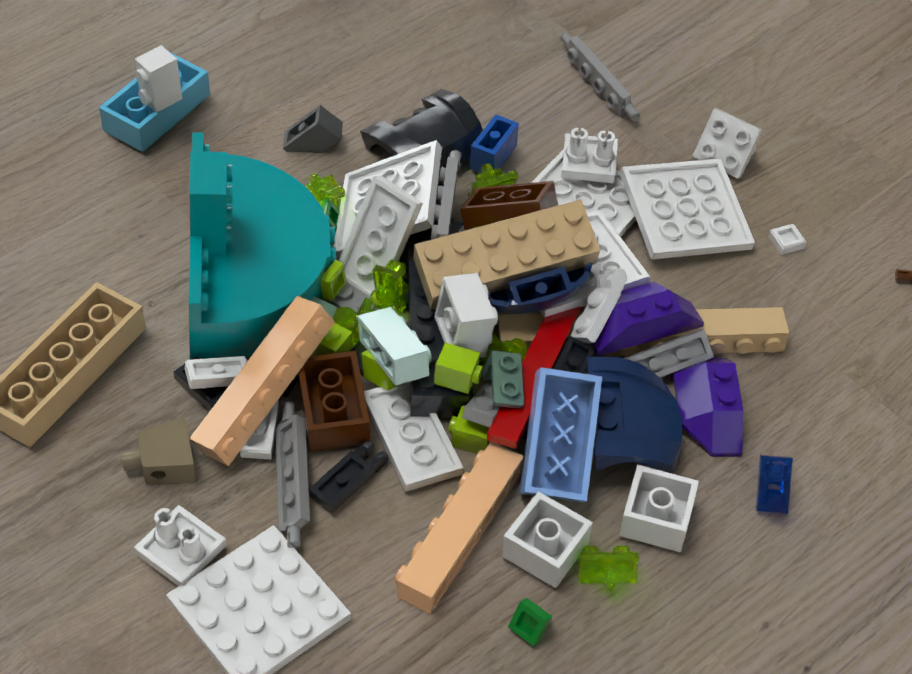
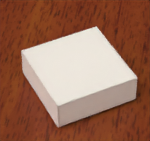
M794 224L772 229L768 234L769 239L780 255L805 249L807 243Z

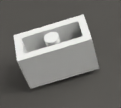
M161 45L135 58V76L140 89L138 96L145 106L148 105L157 113L182 99L176 57Z

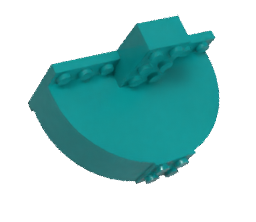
M192 132L189 191L190 360L194 357L208 359L245 356L246 358L253 355L296 296L312 301L314 296L323 300L321 278L334 260H336V248L330 245L335 243V227L329 226V215H325L313 194L293 176L273 165L256 159L227 154V152H210L209 144H204V133Z

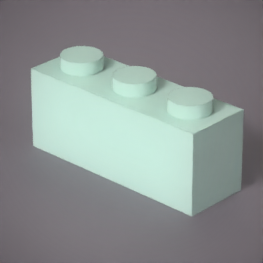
M391 307L358 316L361 343L395 385L429 376V363L432 361L431 352L427 345L421 343L416 332L409 329L402 316H398Z

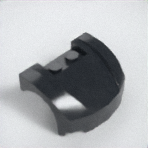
M440 89L423 98L424 107L414 110L412 112L413 115L408 118L397 119L392 122V125L380 120L360 131L366 150L369 151L381 145L391 156L437 140L442 147L440 173L441 167L446 168L447 159L453 150L461 153L460 164L470 159L471 145L483 129L473 108L465 99L454 92Z

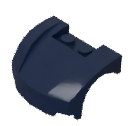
M593 262L586 264L585 267L566 272L565 267L511 281L508 283L507 289L494 293L488 292L491 307H495L497 312L523 314L542 311L562 303L587 284Z
M587 357V374L602 376L594 440L595 470H602L608 466L623 462H636L673 474L676 466L679 464L681 455L682 418L677 401L664 381L646 366L628 359Z

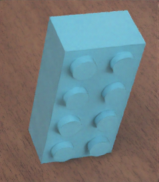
M171 53L177 58L182 99L156 113L148 105L145 106L138 96L140 91L139 83L135 78L99 107L103 131L144 152L210 95L208 71Z

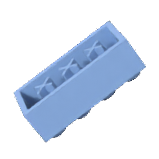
M542 367L535 372L520 486L521 495L535 496L539 491L551 499L576 503L587 501L602 376Z

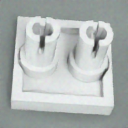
M714 108L693 157L699 160L721 159L726 173L736 178H741L751 155L756 151V144L763 130Z
M574 128L571 134L565 133L561 178L614 183L618 139L615 138L614 133L608 131L607 138L605 137V131H600L597 137L588 136L587 130L581 128L580 135H578L579 128Z
M178 505L172 512L168 508H162L155 513L156 527L134 547V551L138 557L177 586H182L186 581L199 574L227 546L226 538Z

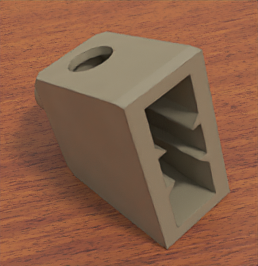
M185 417L139 431L137 433L139 450L121 453L124 471L143 468L145 483L149 485L197 482Z

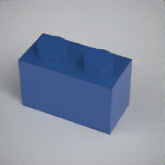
M495 114L471 145L470 169L493 178L517 147L519 123Z

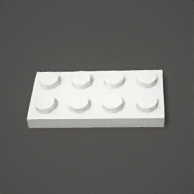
M381 175L373 177L339 259V262L344 263L346 281L377 302H381L423 205V202Z
M410 382L397 385L389 391L382 387L364 391L368 414L405 492L463 475V466L437 414L429 413V417H410Z

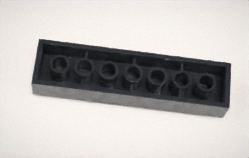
M451 222L450 235L464 231L463 223ZM431 227L409 235L406 242L408 327L411 331L414 330L418 339L423 345L428 346L432 361L429 363V376L410 381V417H429V413H436L438 418H452L453 416L457 417L461 407L466 406L473 398V388L471 387L469 394L434 384L436 362L445 343L434 317L436 309H430L413 258L414 245L431 240Z

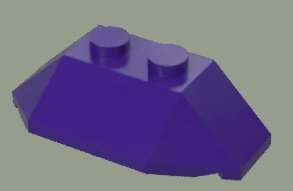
M651 282L621 291V295L596 342L591 343L597 355L601 356L703 327L704 321L690 301L656 282Z
M711 358L674 373L675 395L682 418V428L696 442L705 447V451L711 457H741L743 445V405L736 364L727 358Z

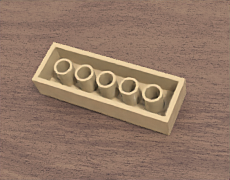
M580 199L417 243L414 245L413 258L430 309L432 310L437 307L443 277L478 273L482 284L486 285L488 292L494 293L507 289L509 282L561 267H565L566 272L585 267L588 263L593 262L592 265H594L601 250L583 202Z
M98 282L89 288L0 375V431L31 448L145 331L146 323L143 307Z

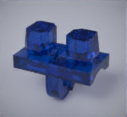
M760 455L756 511L788 514L792 457ZM768 485H776L780 490L768 489Z

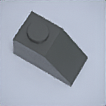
M319 105L285 130L283 149L287 152L324 153L329 148L335 147L340 143L343 122Z

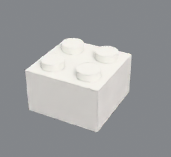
M478 273L443 277L434 317L444 343L480 352V358L486 357L488 346L492 343V331L498 321L496 308L491 307L486 285L482 284Z
M637 465L619 536L681 552L699 481Z
M538 491L505 533L502 557L552 587L557 588L589 544L593 522Z

